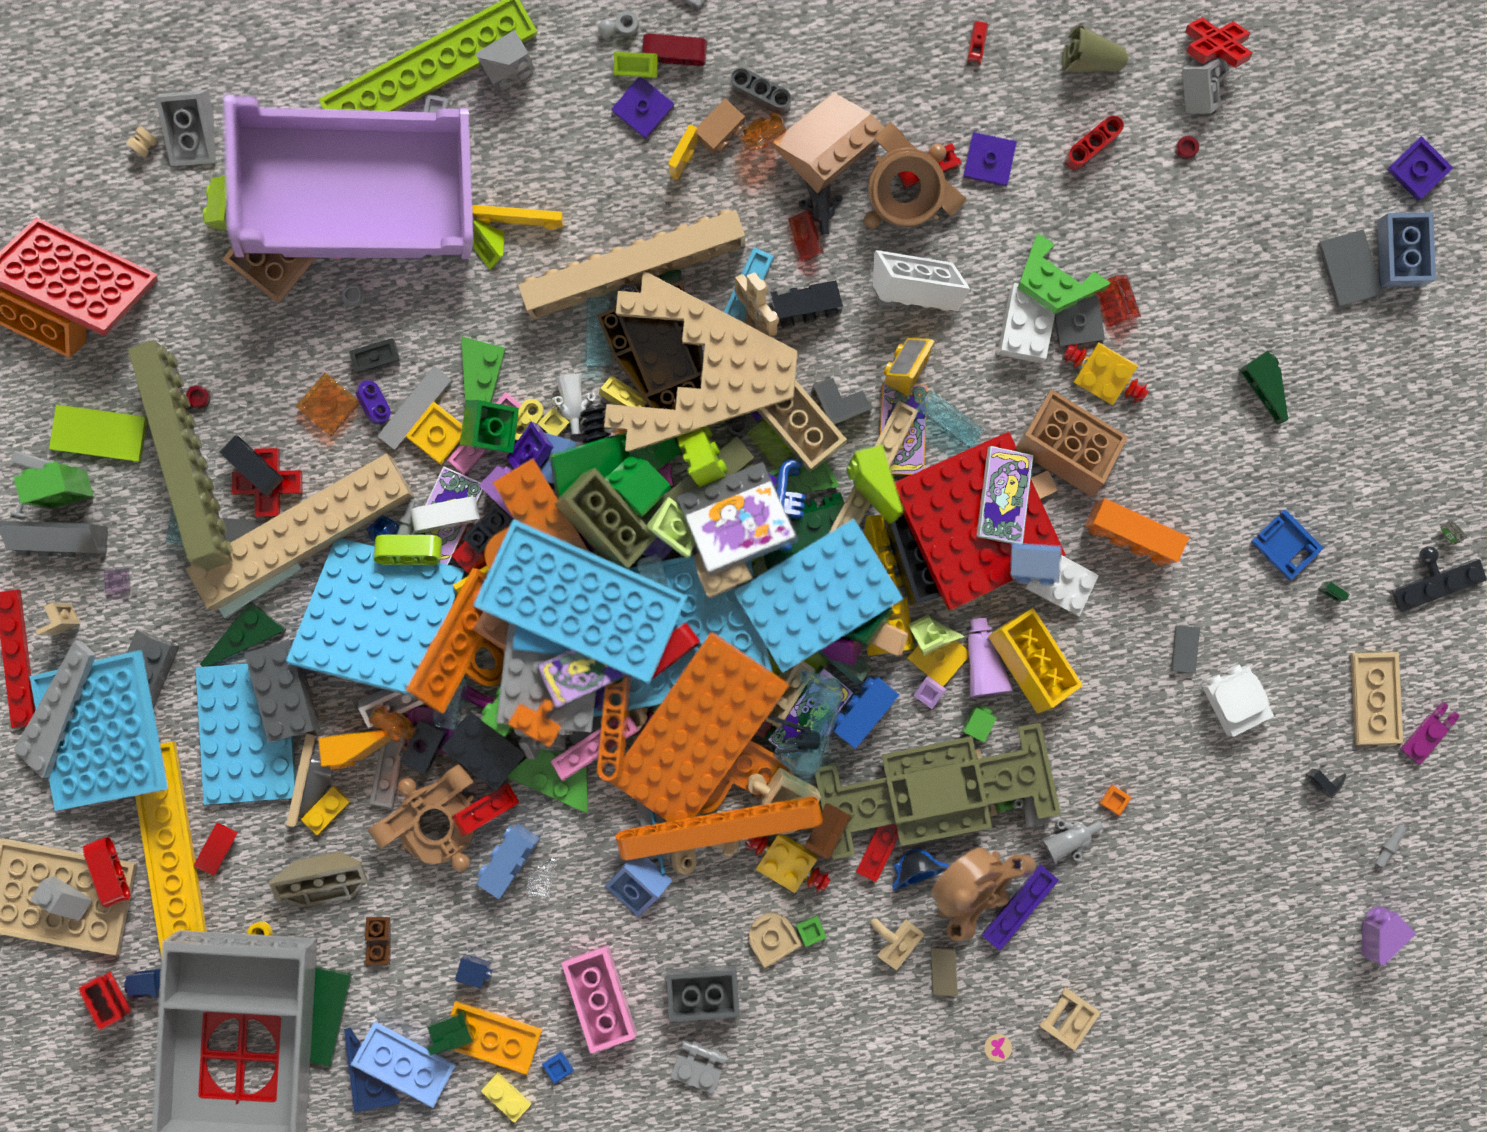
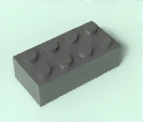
M294 640L244 653L268 743L320 729L305 669L286 662Z

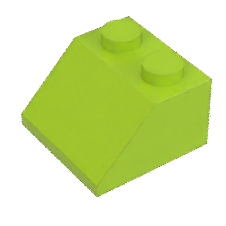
M227 175L211 178L210 185L206 189L207 207L203 209L202 216L204 223L210 228L228 231Z

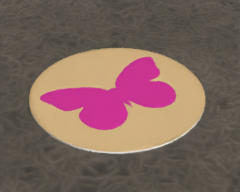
M995 1034L987 1039L985 1053L989 1059L995 1062H1002L1011 1055L1012 1044L1006 1036Z

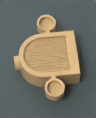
M780 767L768 785L760 774H753L747 780L748 789L752 794H762L759 799V806L811 796L818 798V801L821 799L818 788ZM797 830L789 831V832H783V833H777V834H781V835L791 834V833H793V832H795V831H797Z

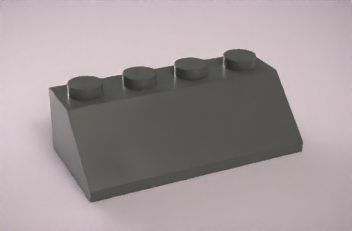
M0 521V534L6 550L15 551V555L30 556V551L38 552V556L53 557V552H61V557H75L76 553H84V558H98V554H107L108 527L80 523Z
M136 629L127 653L142 650L154 709L179 645Z

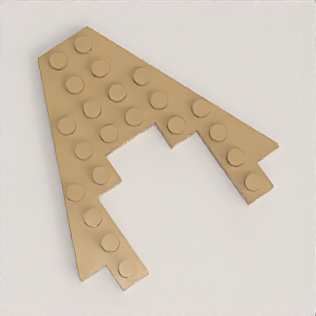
M643 272L641 293L618 291L617 316L684 321L683 344L705 345L701 389L678 387L676 410L606 405L604 427L605 429L627 430L626 452H632L794 398L797 350L647 272Z

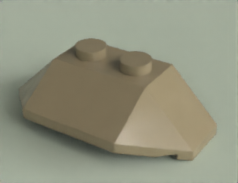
M336 852L297 860L271 879L269 885L276 901H285L294 905L310 907L353 898L362 886L367 883L368 879L360 861L343 852Z

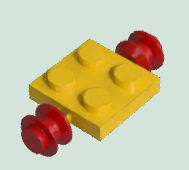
M1098 342L1089 357H1086V348L1081 351L1077 349V343L1074 346L1069 345L1064 352L1063 357L1066 358L1064 363L1070 360L1073 362V368L1081 364L1083 366L1076 376L1074 383L1111 405L1115 403L1122 390H1125V398L1130 396L1134 398V404L1137 401L1142 402L1148 394L1147 384L1140 386L1138 378L1129 382L1138 365Z
M777 834L771 845H767V835L763 838L746 839L744 843L748 845L746 850L750 848L755 850V856L762 854V852L764 853L756 870L793 893L797 891L804 879H807L808 888L812 885L816 886V893L820 889L824 891L830 882L828 878L829 873L821 874L820 867L811 871L819 855L786 835Z

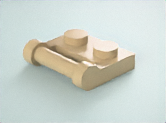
M1065 987L1061 992L1063 995L1046 1020L1043 1019L1039 1026L1075 1051L1101 1012ZM1070 1000H1072L1076 1004L1059 1029H1056L1053 1025Z

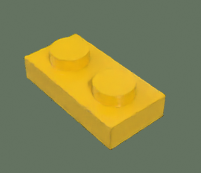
M333 786L301 820L316 835H319L351 801L336 786Z

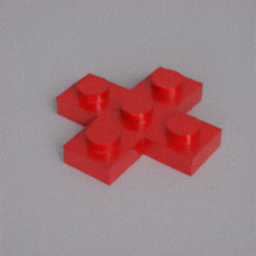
M1201 17L1186 27L1185 33L1195 40V42L1188 45L1186 52L1202 64L1219 56L1228 65L1236 68L1251 59L1253 52L1241 45L1248 40L1250 32L1234 21L1218 29Z
M255 448L254 450L284 480L269 496H266L241 472H232V494L255 495V517H276L280 515V494H303L302 471H280V449Z

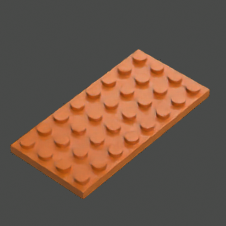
M711 631L625 754L621 776L609 782L668 822L696 817L788 688L789 683Z

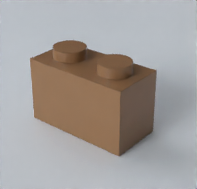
M725 98L697 127L699 142L713 155L718 151L720 153L723 152L729 145L728 140L733 135L738 136L744 130L745 116Z

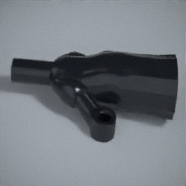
M806 182L812 206L808 205V201L803 199L799 201V208L807 211L812 219L819 222L821 236L830 235L828 221L834 216L835 209L842 203L843 198L841 195H836L831 204V183L817 194Z

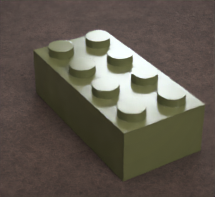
M595 468L584 472L554 503L559 511L604 560L622 568L628 569L656 538L653 532L649 530L645 523Z

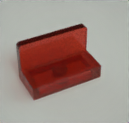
M1127 274L1116 275L1107 279L1110 282L1108 288L1103 292H1096L1108 328L1124 321L1135 320L1141 317Z

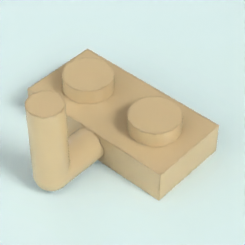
M877 918L871 921V926L888 941L877 956L897 971L925 934L907 919L895 934L888 930Z

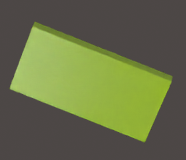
M56 405L49 449L141 462L148 419L144 416Z

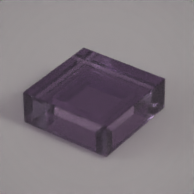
M129 569L104 570L105 593L130 591Z

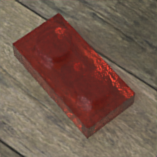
M805 210L789 218L788 221L801 261L806 262L824 254L811 211Z

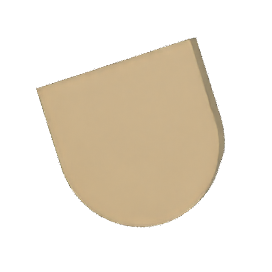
M766 913L759 916L752 923L753 925H751L752 927L749 930L750 946L764 969L803 946L790 921L777 913Z

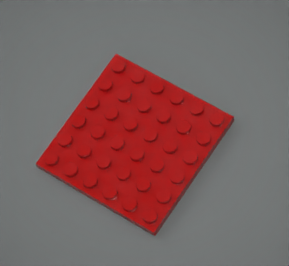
M1009 431L894 482L903 514L948 611L1015 580L1011 576L1012 544L977 537L988 447L993 446L1018 452L1015 450L1016 445ZM1030 478L1022 544L1061 547V555L1065 556L1064 549Z

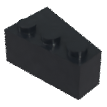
M836 280L812 284L808 288L800 290L797 287L790 288L789 293L778 295L777 291L770 292L772 311L776 312L779 319L777 327L782 326V329L794 327L795 323L804 321L805 324L817 321V317L824 315L826 318L835 317L843 309Z

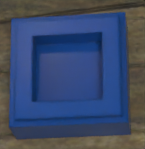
M563 1051L542 1063L553 1084L574 1072Z

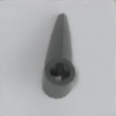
M312 755L299 817H304L323 797L332 777L333 769L330 768V765L321 766V758L318 755Z

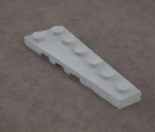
M74 641L14 748V751L41 778L50 777L59 754L57 748L67 733L64 731L66 724L72 720L74 703L80 699L83 685L86 683L96 656L82 641Z

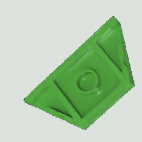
M541 749L536 759L526 758L507 777L585 813L589 810L587 766L566 780L561 781L550 762L564 751Z

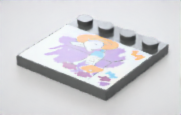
M763 462L677 496L709 577L797 541L796 534Z

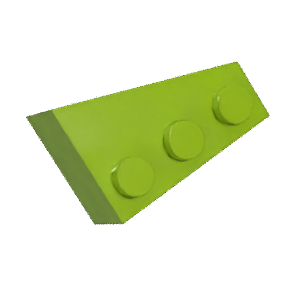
M709 426L677 436L679 445L685 454L683 457L690 466L688 469L689 474L699 487L727 477L725 473L728 472L724 460H719L718 454L721 452L716 442H711L710 437L713 434Z

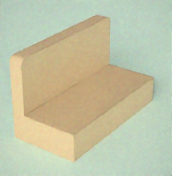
M52 602L45 605L44 608L51 624L35 632L37 635H58L79 625L80 622L72 604Z

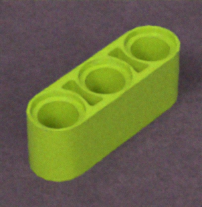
M379 535L375 538L373 560L382 565H436L440 563L442 539L435 535Z

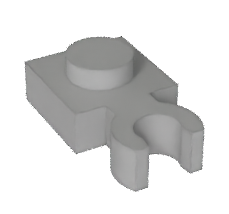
M514 728L516 735L521 737L519 745L527 759H536L541 750L538 746L540 742Z

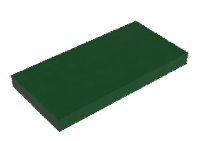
M316 966L310 1062L325 1066L333 1064L352 978L350 973Z

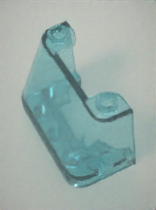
M802 669L799 681L807 686L805 694L814 697L805 726L811 727V731L819 732L821 743L817 750L774 755V757L794 774L812 776L818 771L842 701L843 687L841 682L833 677ZM788 744L782 747L777 745L776 750L799 746Z

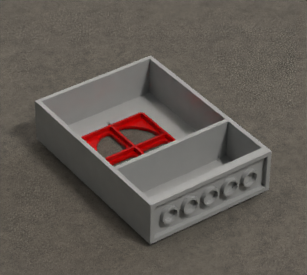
M178 930L163 941L152 1132L306 1131L317 938ZM228 1019H237L239 1021L237 1050H211L208 1047V1042L214 1030ZM249 1020H257L268 1029L276 1045L275 1053L249 1052L247 1050ZM208 1059L234 1060L236 1062L234 1092H226L215 1083L208 1070ZM246 1062L274 1063L275 1070L269 1082L255 1093H246L244 1091Z

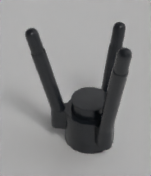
M768 715L767 718L769 720L802 731V733L797 735V739L784 741L785 744L798 745L799 747L775 750L773 752L774 755L808 752V750H817L821 743L819 732L811 731L809 726H801Z

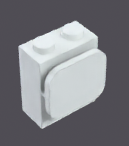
M1240 664L1227 670L1228 674L1222 677L1215 675L1207 679L1208 684L1202 686L1226 735L1232 737L1274 717L1268 705V697L1257 676L1252 673L1250 667H1241Z

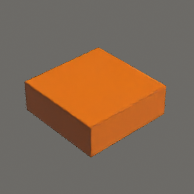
M1111 784L1099 804L1120 817L1132 797Z

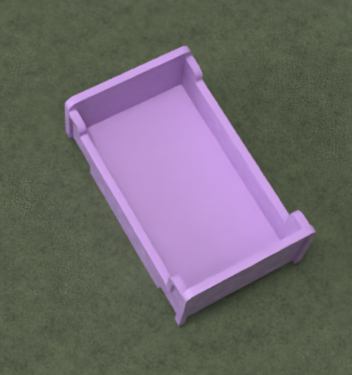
M224 95L228 233L236 257H244V253H280L284 257L424 258V255H461V259L470 258L473 246L468 108L439 109L436 113L261 108L257 98Z

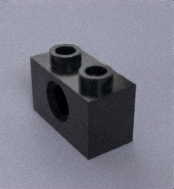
M425 719L419 720L418 723L415 722L409 732V735L412 736L408 744L404 743L399 752V756H402L399 763L422 774L428 773L448 730ZM419 739L424 740L427 744V749L424 752L417 748Z

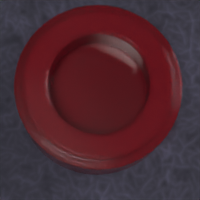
M1183 136L1175 145L1177 156L1183 160L1192 159L1199 151V143L1192 136Z
M192 386L186 392L191 407L202 409L210 402V393L202 386Z

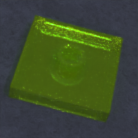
M764 419L747 432L748 436L775 469L793 455L791 450Z

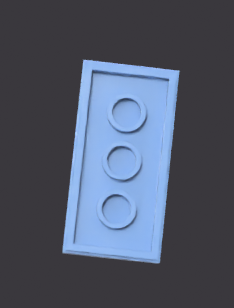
M374 1021L351 1063L352 1066L432 1108L456 1066L455 1063L438 1054L430 1056L427 1048Z

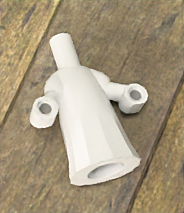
M582 373L555 377L560 396L553 397L552 404L557 406L561 410L562 416L570 421L572 434L581 433L579 419L582 417L580 413L586 410V407L596 398V395L590 392L584 395V400L582 401Z

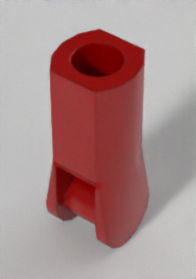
M975 21L973 23L967 63L970 61L978 62V65L982 63L988 31V23ZM972 49H980V53L972 52Z

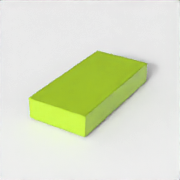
M614 52V75L657 78V54Z

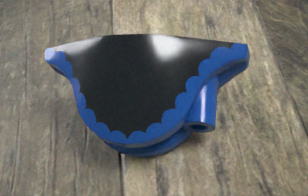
M911 849L901 857L899 863L893 865L897 874V879L892 885L893 890L896 891L945 872L950 866L947 863L935 860L925 850Z

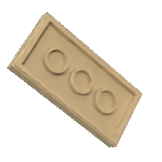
M1399 652L1351 654L1355 745L1403 744Z

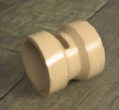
M139 126L136 130V135L133 138H129L126 144L145 158L149 154L148 149L151 146H155L159 140Z

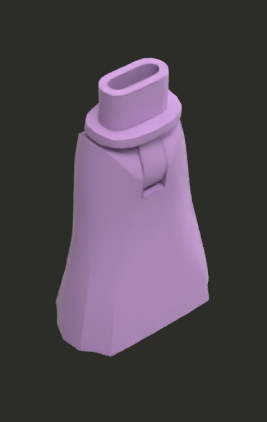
M987 618L970 620L971 630H969L968 635L970 697L1012 692L1013 688L1002 659L988 638V635L992 633V627H988Z

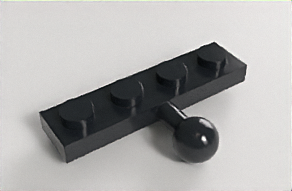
M1427 546L1421 549L1419 558L1423 563L1427 564L1430 576L1391 591L1398 610L1404 612L1487 581L1480 559H1473L1440 572L1436 562L1439 558V553L1436 548Z

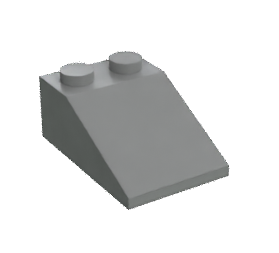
M209 90L164 93L155 97L170 166L215 163L214 117Z

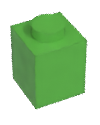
M982 705L980 708L973 707L961 731L985 743L997 718L992 716V710Z

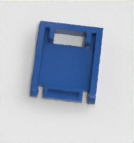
M1284 509L1280 512V515L1285 520L1283 521L1279 516H1276L1257 535L1263 542L1261 543L1257 538H1254L1251 543L1287 580H1292L1324 548ZM1304 548L1309 554L1297 566L1289 562Z

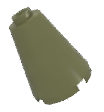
M1079 25L1072 28L1067 37L1071 38L1069 46L1065 45L1063 49L1062 66L1066 69V72L1120 71L1127 65L1129 55L1124 47Z

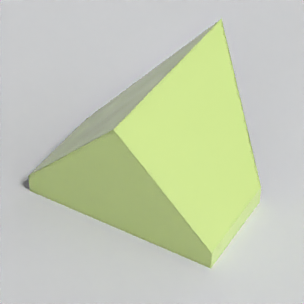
M929 614L908 624L923 656L965 637L930 618Z

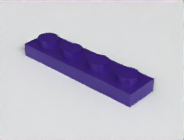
M1039 864L981 935L1000 951L1059 880Z

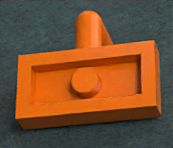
M548 699L543 700L537 712L519 703L508 722L509 725L548 747L551 746L561 728V725L545 717L548 710H551L553 707L552 702Z

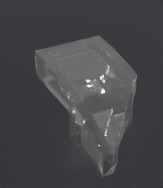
M551 857L548 862L533 870L528 879L526 900L549 903L556 857Z

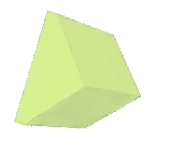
M668 497L648 522L647 527L651 532L688 558L696 542L681 506Z

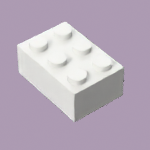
M1014 283L1009 291L997 355L1042 363L1047 358L1055 314L1017 288L1018 284Z

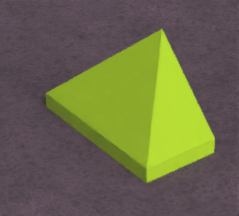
M474 220L472 247L491 270L503 256L505 233Z

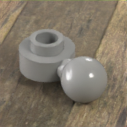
M631 11L621 12L617 16L616 22L604 19L598 25V32L604 38L612 37L615 31H619L624 36H631L639 29L637 16ZM626 23H632L629 28L624 27Z

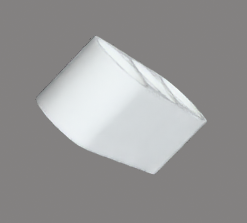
M476 497L420 506L410 510L414 533H424L480 521Z

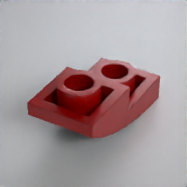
M217 822L194 866L215 876L238 832Z

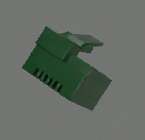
M465 1010L433 1021L427 1026L433 1042L432 1045L427 1046L430 1056L436 1053L452 1051L474 1041Z

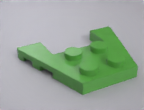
M1038 233L1033 241L1027 263L1017 288L1053 314H1056L1077 304L1079 300L1088 299L1096 292H1103L1108 288L1110 282L1094 271L1080 284L1072 276L1067 275L1053 263L1044 259L1052 251L1055 244Z

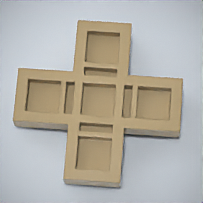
M755 272L747 275V279L743 274L735 277V294L746 307V324L764 334L766 333L770 337L777 335L779 319L776 312L771 311L767 306L766 293L768 288L765 281L760 280Z

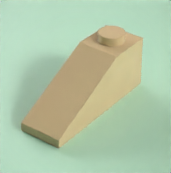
M802 660L788 670L781 672L778 677L789 683V686L768 715L785 720L816 669ZM767 717L764 720L765 722L777 728H780L782 725L775 721L769 720Z

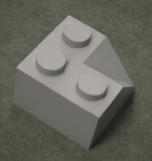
M515 30L475 53L484 73L496 92L500 89H508L513 84L512 82L518 78L524 79L528 77L534 69L530 55Z

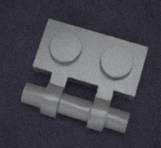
M683 1040L681 1049L688 1051V1056L678 1054L670 1078L714 1094L722 1069L714 1067L715 1062L725 1064L727 1055L719 1053V1050L714 1048L710 1050L699 1046L700 1043L693 1041L691 1043ZM699 1055L707 1058V1064L694 1060L695 1056Z

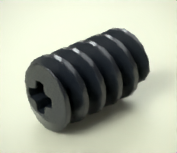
M590 408L580 413L581 417L587 418L581 422L582 426L588 427L582 430L583 435L589 436L583 439L584 444L611 436V433L604 432L605 423H603V420H605L606 414H603L602 411L606 410V408Z

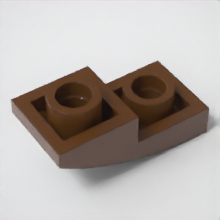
M366 917L365 941H367L365 965H390V917Z

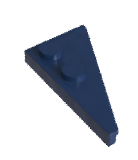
M351 1028L344 1029L354 1112L400 1104V1099L390 1085L351 1065L362 1043Z

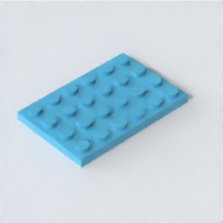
M854 519L734 591V594L782 672L903 599Z
M248 665L196 667L204 805L292 798L296 782L294 736L268 743Z

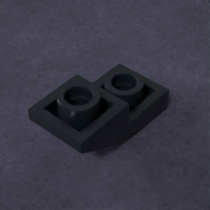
M495 504L481 521H478L463 539L481 554L486 549L489 540L497 533L506 529L514 519L502 507Z

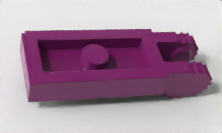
M1445 702L1440 703L1432 714L1423 720L1400 748L1416 764H1422L1447 734L1449 728L1460 717L1457 712H1452L1443 723L1437 720L1448 709V705Z

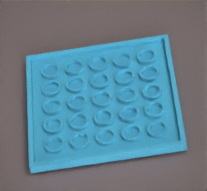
M340 538L333 542L286 662L301 668L413 696L406 691V688L458 596L453 584L465 578L466 570L442 563L436 565L378 564L373 560L374 546Z
M142 650L94 661L86 683L83 685L80 699L74 703L72 709L74 715L72 720L66 724L64 731L67 733L64 740L59 743L57 748L59 754L49 777L55 811L168 789ZM58 670L30 676L36 709Z

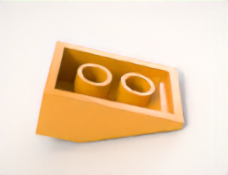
M403 728L339 734L319 738L321 766L330 765L331 769L355 766V761L365 759L402 734Z

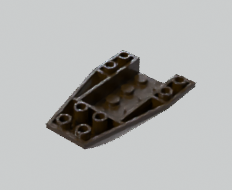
M682 281L672 284V286L686 292ZM616 307L597 315L614 359L650 408L676 410L678 387L701 389L704 361L702 345L683 344L684 321L617 316Z

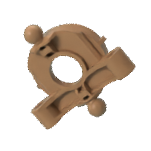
M891 121L874 138L888 153L882 158L879 156L875 158L878 162L868 179V198L874 211H869L865 214L864 224L870 229L877 228L881 224L882 219L895 226L914 227L925 223L932 217L937 220L939 217L936 213L940 207L952 217L967 202V199L945 179L944 173L938 164L946 156V149L942 144L932 145L928 154L918 150ZM910 171L916 174L920 180L919 194L910 202H898L891 194V181L899 172Z
M460 763L446 772L434 784L424 786L416 790L415 781L410 778H404L398 784L399 793L407 796L402 802L401 807L388 817L377 822L367 831L380 849L400 836L403 843L401 849H407L420 861L439 864L452 860L453 869L458 872H464L470 866V859L467 855L462 854V852L472 842L476 829L462 837L451 816L472 804L471 801L475 799L473 795L468 798L461 791L471 785L473 780ZM429 809L443 811L450 820L449 832L440 840L427 838L420 829V819Z
M981 847L968 852L954 862L940 876L931 892V896L937 902L938 914L944 917H954L947 926L948 937L953 941L972 939L975 935L978 916L985 908L994 909L996 906L1004 907L1008 904L1009 894L1006 891V886L1012 879L1031 875L1036 867L1034 859L1030 855L1015 854L1009 857L1003 864L1000 860V853L997 850L990 854L986 848Z

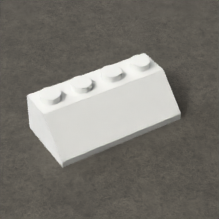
M878 250L874 253L873 287L881 300L885 302H900L905 305H920L924 308H940L944 311H959L970 288L953 263Z

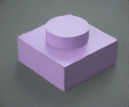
M927 676L914 696L933 709L947 689Z

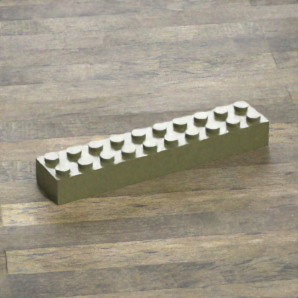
M155 340L129 348V356L188 561L206 571L232 562L231 553H233V549L225 537L226 525L220 519L218 513L220 505L213 496L214 484L206 472V469H208L207 461L201 455L200 448H202V443L194 431L196 427L195 420L189 414L188 407H190V402L182 390L184 386L183 379L177 373L178 361L173 353H169L164 346H161Z

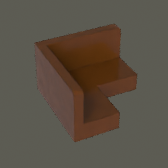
M826 803L821 812L823 821L820 825L813 828L804 847L829 860L851 815Z

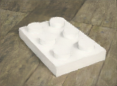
M1062 556L1059 583H1054L1053 586L1040 585V581H1030V584H1023L1022 588L1076 616H1080L1099 575Z

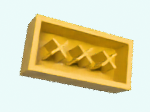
M1034 608L1017 615L988 635V638L1037 714L1052 709L1083 686Z

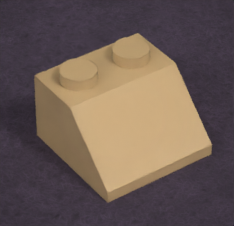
M700 553L693 555L699 578L709 598H714L754 580L747 562L709 577Z

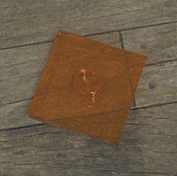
M325 372L299 401L296 407L329 436H332L360 403L356 397Z

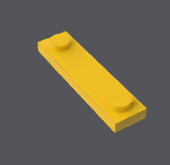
M472 205L473 219L484 224L496 222L544 226V228L556 230L558 227L564 228L562 212Z

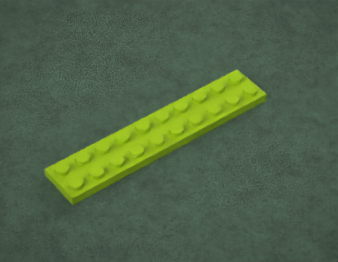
M501 0L318 100L322 108L326 110L396 112L481 66L475 53L515 30L522 43L537 36L538 32L520 0Z

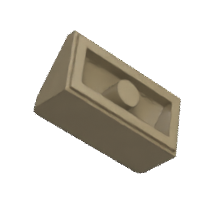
M931 948L933 995L958 996L955 948Z

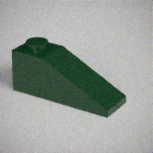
M1266 351L1239 370L1276 424L1279 425L1288 420L1282 372L1278 366L1279 361L1276 356Z

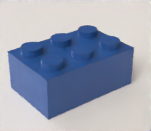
M877 676L873 678L868 677L860 688L863 690L858 697L853 695L847 702L846 706L849 708L845 713L839 712L831 722L834 725L831 729L855 749L900 695Z

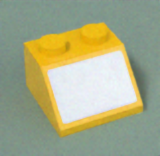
M907 338L904 345L899 344L894 353L896 357L894 362H889L883 372L886 375L884 384L908 396L930 358L934 341L931 339Z

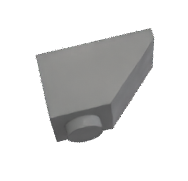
M53 876L42 880L30 901L50 913L80 921L93 900Z

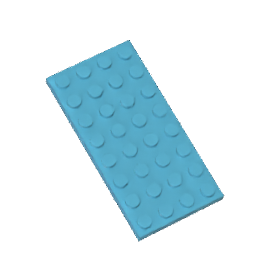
M513 520L474 603V607L649 683L687 596Z

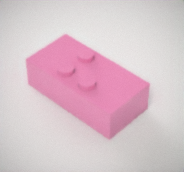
M609 945L564 960L562 962L563 970L590 1054L634 1039L637 1036V1031Z

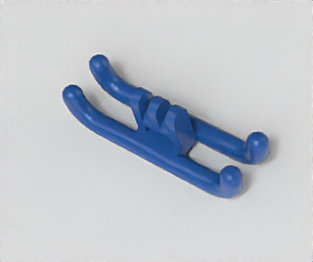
M790 459L785 461L780 468L775 490L787 517L802 519L804 513L798 510H804L805 504L801 502L805 501V495L786 492L788 477L798 476L800 474L799 468L803 466V462L799 459ZM789 544L779 549L783 551H790L792 549V545Z

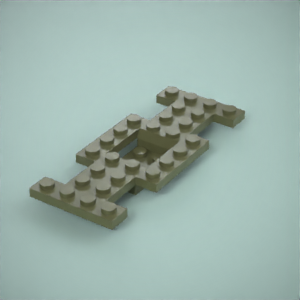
M1041 722L1017 727L1022 750L977 759L973 737L970 736L882 754L885 778L841 786L837 764L814 768L818 791L821 795L822 810L825 804L829 803L851 815L832 853V859L855 855L851 832L896 823L900 845L904 846L992 828L987 805L1029 796L1033 797L1038 819L1060 815L1061 811Z

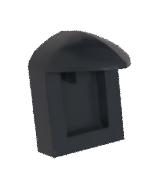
M1313 768L1306 774L1310 779L1309 784L1316 791H1322L1331 799L1341 790L1346 779V773L1331 782L1320 770Z

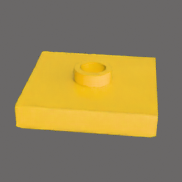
M691 124L688 125L668 162L670 176L677 181L686 164L691 161L694 149L699 142L697 127Z
M433 401L405 437L442 465L460 443L462 423Z
M955 641L923 656L917 645L907 659L924 674L941 686H944L969 657V651L958 641Z

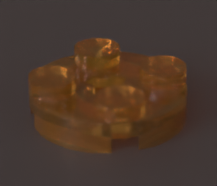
M779 113L769 114L771 117L764 120L763 117H760L750 123L743 130L744 136H740L746 147H756L757 150H760L769 144V140L785 133L786 128Z
M377 705L368 720L371 725L376 728H382L387 732V737L396 742L400 738L404 740L412 738L416 729H412L414 725L409 719L395 710L392 714L386 712L387 707Z

